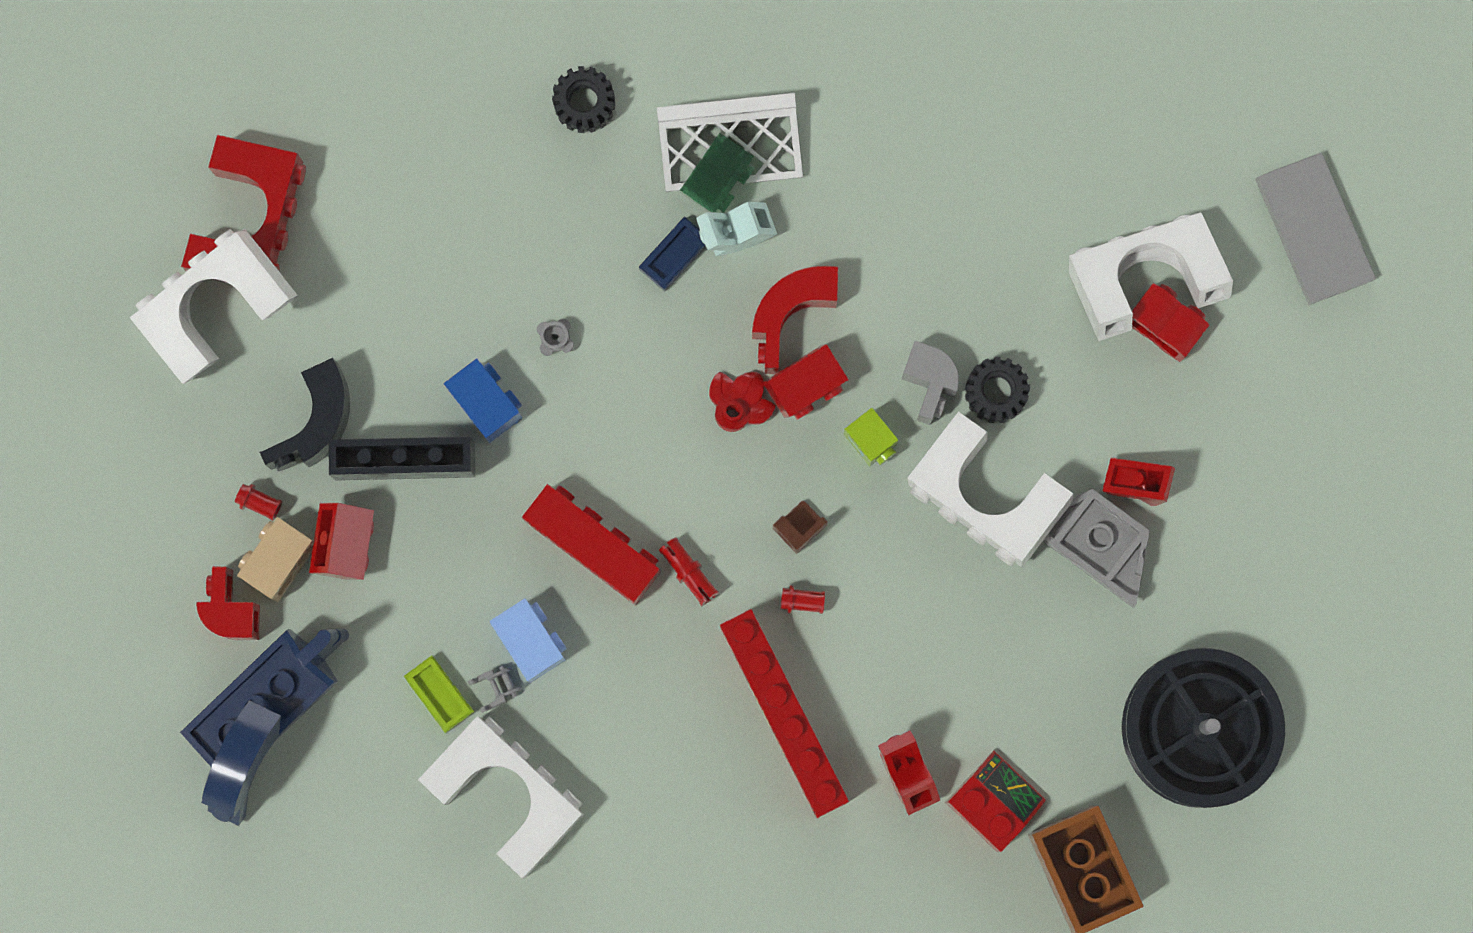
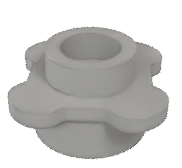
M560 319L558 322H541L537 326V333L540 335L542 342L540 351L543 355L550 356L553 352L557 351L568 353L573 349L574 343L569 336L571 324L568 320ZM554 334L559 336L557 340L552 339Z

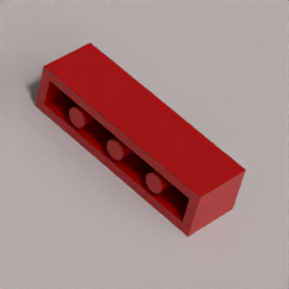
M547 484L521 518L636 606L660 575L661 571L656 566L659 560L644 548L638 553L630 547L628 543L631 539L616 527L609 531L601 525L600 522L603 518L590 507L586 506L581 510L572 503L575 496L565 488L558 485L554 489Z

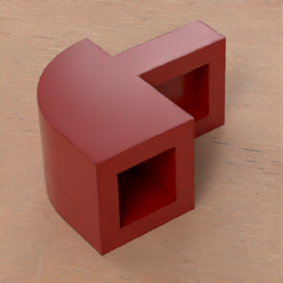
M212 566V575H208L206 578V594L211 596V602H196L200 620L211 632L227 639L259 640L260 605L254 602H232L233 570L228 567Z
M911 730L901 735L892 736L886 742L878 745L882 762L908 816L941 801L934 780L922 759Z

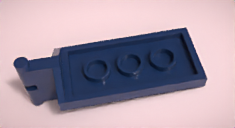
M344 628L323 629L307 643L291 629L286 630L180 733L212 767L226 735L250 700L281 715L278 739L338 682L325 659L343 642L348 640L349 632Z

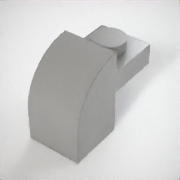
M914 341L902 380L928 388L917 421L930 425L933 416L941 417L947 399L941 397V393L955 397L959 377L954 362L945 352L933 346Z

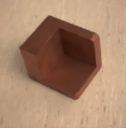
M801 501L785 517L782 515L773 524L772 529L797 554L827 526L828 521L824 517L820 518L805 501Z

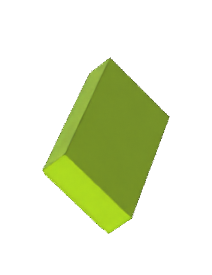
M433 655L403 676L446 734L475 713Z

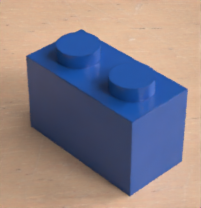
M476 358L443 384L490 444L522 419L518 411L522 404L510 389L504 393L496 382L501 377L488 362L483 366Z

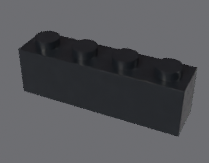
M470 436L329 440V476L335 481L475 477V442Z

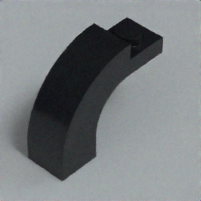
M333 357L301 372L311 394L312 413L308 423L298 434L259 452L264 464L271 470L277 468V471L288 469L297 463L296 458L301 457L305 465L311 467L329 454V440L342 438L349 420L350 393L344 374Z

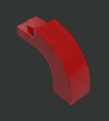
M814 266L797 270L780 279L762 298L754 316L752 339L766 340V343H759L758 364H765V374H776L779 372L780 335L784 324L793 314L811 307H837V266Z

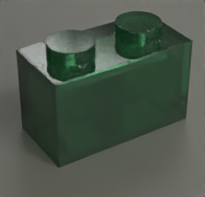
M719 133L680 189V193L707 212L717 213L721 211L725 213L736 197L731 194L732 190L738 182L744 185L754 172L755 167L751 165L754 156Z

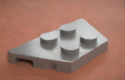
M1091 489L1078 495L1043 542L1129 606L1135 607L1150 530L1098 492Z

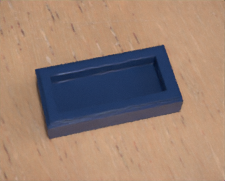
M684 216L639 265V270L665 292L706 247L700 238V229Z

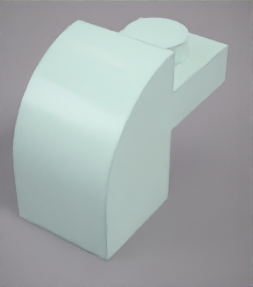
M746 202L727 213L706 212L696 218L700 228V238L706 245L707 250H714L715 256L728 255L753 247L777 235L767 204L764 202Z

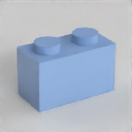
M524 598L489 622L526 680L532 683L566 661L562 652L567 648L556 631L549 634L543 625V622L548 620L539 604L535 602L531 605Z

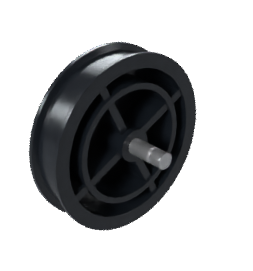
M1197 648L1170 655L1152 665L1140 676L1129 692L1125 702L1121 733L1127 758L1135 773L1147 787L1164 799L1179 805L1194 808H1212L1230 805L1243 800L1257 791L1269 779L1282 755L1285 742V718L1275 689L1258 668L1242 657L1227 651Z

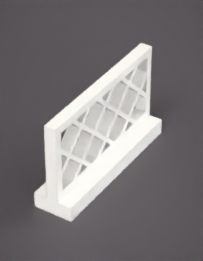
M795 93L657 107L666 192L803 178ZM789 117L791 131L783 141H780L767 130V127L775 118ZM768 119L764 126L756 121ZM750 121L760 129L748 145L732 133L740 122ZM734 123L729 130L722 125ZM707 125H716L726 133L714 149L698 137ZM700 126L695 133L688 129V127ZM681 128L691 138L681 151L678 152L668 144L666 130ZM763 133L779 145L767 161L751 148ZM729 136L744 148L733 164L717 152ZM790 138H792L793 150L785 145ZM694 140L710 152L698 168L683 156ZM783 148L794 157L795 171L780 172L770 162ZM669 151L676 155V157L673 159L671 163L669 160ZM747 152L764 164L755 175L746 176L736 168ZM713 156H716L729 167L721 179L712 180L702 172V169ZM681 159L695 172L687 182L672 184L671 169ZM766 167H768L771 171L774 172L769 174H762ZM732 171L740 176L727 178ZM698 174L705 179L703 181L693 182V180L697 177Z

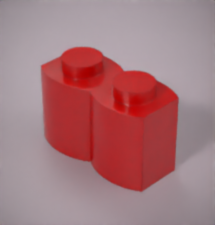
M1153 283L1132 309V328L1151 340L1166 354L1181 362L1209 327V323L1204 320L1206 316L1200 309L1193 305H1188L1187 307L1181 304L1176 299L1178 297L1177 293L1165 284L1158 286Z

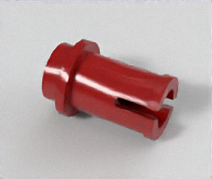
M252 483L249 486L243 484L235 498V503L240 505V509L248 508L272 521L275 520L283 503L280 499H275L256 490L255 485Z
M790 585L789 588H782L781 609H786L787 613L797 610L823 614L825 591L794 589V585Z

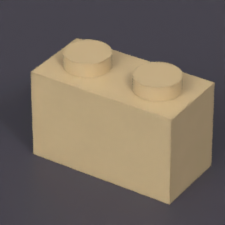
M277 517L274 522L269 521L263 527L258 537L261 541L255 550H249L243 556L238 565V568L241 570L237 576L270 599L279 602L311 556L314 541Z

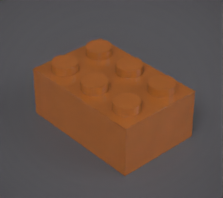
M1098 805L1091 806L1028 834L1071 933L1089 932L1144 907Z

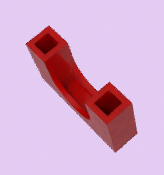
M217 135L208 168L217 177L251 184L264 192L267 200L266 218L260 229L251 237L279 271L280 265L277 264L279 252L284 251L287 246L288 231H286L288 218H293L295 215L297 198H294L297 185H302L304 182L306 166L303 165L304 162L298 153ZM190 233L181 267L188 271L191 268L188 262L204 250L209 254L217 247L214 242L216 239ZM212 279V280H216V281H220V282H225V281L218 280V279Z

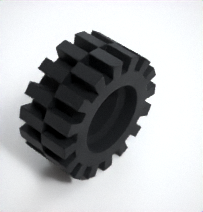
M578 66V71L573 72L572 68L567 70V76L565 77L561 74L558 78V85L554 84L553 87L554 96L552 95V102L556 115L562 125L565 123L567 129L573 131L575 128L578 133L583 134L584 130L589 129L590 133L596 132V127L600 126L602 129L606 126L605 121L607 119L611 120L613 116L612 111L615 110L616 105L614 90L610 80L606 79V75L602 72L598 74L596 68L593 67L585 70L584 66ZM581 88L591 89L597 95L596 105L586 112L578 111L571 105L573 93Z
M994 357L993 360L987 358L981 364H977L970 373L965 385L966 402H969L971 412L975 411L979 419L985 418L989 423H994L995 421L1004 423L1010 418L1011 420L1015 418L1027 403L1030 391V384L1028 385L1027 383L1028 376L1026 373L1023 374L1021 371L1022 367L1019 364L1014 365L1011 363L1013 360L1009 358L1001 360V357ZM999 377L1009 384L1011 393L1006 401L994 403L986 398L984 384L991 378Z

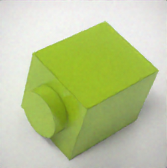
M872 407L844 429L843 435L869 467L876 461L879 465H882L896 454L893 448L898 443L897 437Z

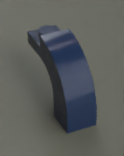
M250 700L233 723L215 757L205 783L201 802L208 806L207 811L212 813L215 818L223 822L229 821L237 826L246 817L248 793L251 783L263 758L279 736L281 715Z

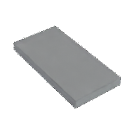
M1322 152L1260 175L1255 179L1308 305L1365 285L1376 279Z

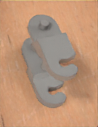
M503 665L499 667L500 671L497 673L489 670L477 676V678L467 681L469 686L487 679L490 681L495 692L496 701L488 706L481 707V713L506 703V697L512 695V698L517 697L516 692L520 691L521 687L515 688L509 672L512 670V667L505 669ZM500 676H502L508 689L507 692L502 694L495 681Z

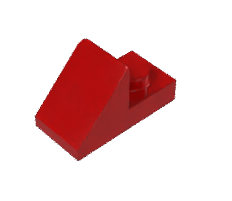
M1111 458L1102 491L1108 495L1139 499L1150 506H1157L1167 502L1175 468L1168 465Z

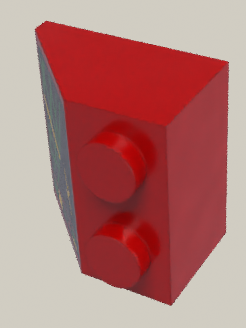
M993 750L945 803L996 852H1002L1028 824L1046 799Z

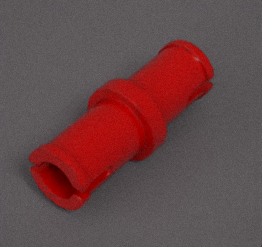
M675 537L667 542L669 546L663 545L659 552L676 571L677 580L680 583L684 582L699 601L701 607L711 601V597L715 598L719 594V591L714 588L700 570L702 565L699 561H693L680 544L678 538Z

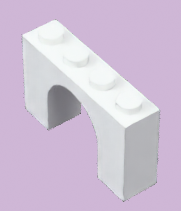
M1201 212L1191 216H1179L1172 222L1160 226H1148L1139 233L1127 237L1118 236L1105 244L1093 248L1084 247L1069 255L1070 277L1098 341L1132 330L1133 313L1120 286L1119 279L1129 267L1139 262L1160 261L1177 269L1183 276L1197 308L1231 298L1233 279Z
M230 229L214 241L217 245L214 250L209 254L204 250L188 262L191 267L182 276L179 272L170 276L161 284L164 290L156 297L151 293L135 305L138 311L130 317L182 384L196 378L219 359L195 329L190 317L189 305L192 294L204 280L218 279L234 286L262 321L272 317L298 296L246 229L235 233Z
M958 411L908 476L909 486L912 487L910 493L924 504H927L930 500L940 508L938 513L948 522L955 525L958 521L969 529L966 532L967 535L980 545H984L987 542L996 548L995 555L1009 566H1013L1016 563L1023 568L1073 502V493L1044 473L1022 503L1012 511L1000 515H988L973 509L964 500L960 492V481L967 466L987 442V431Z
M477 716L418 780L443 804L449 805L462 789L483 770L493 767H505L516 772L529 789L531 798L530 811L524 824L496 854L523 879L534 870L584 815L579 810L582 802L569 790L562 794L553 785L557 779L542 765L535 769L527 761L530 754L518 742L514 741L510 745L503 739L501 734L505 730L491 717L484 721L481 717Z

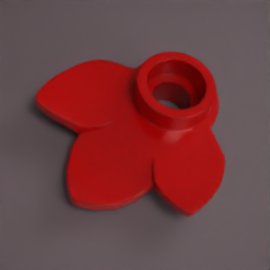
M718 372L712 379L709 397L716 406L715 420L723 430L736 432L742 430L747 424L760 425L765 423L772 416L776 406L772 402L761 398L764 384L762 383L763 378L760 373L746 372L733 381L726 374ZM728 410H735L739 415L730 417L726 412Z

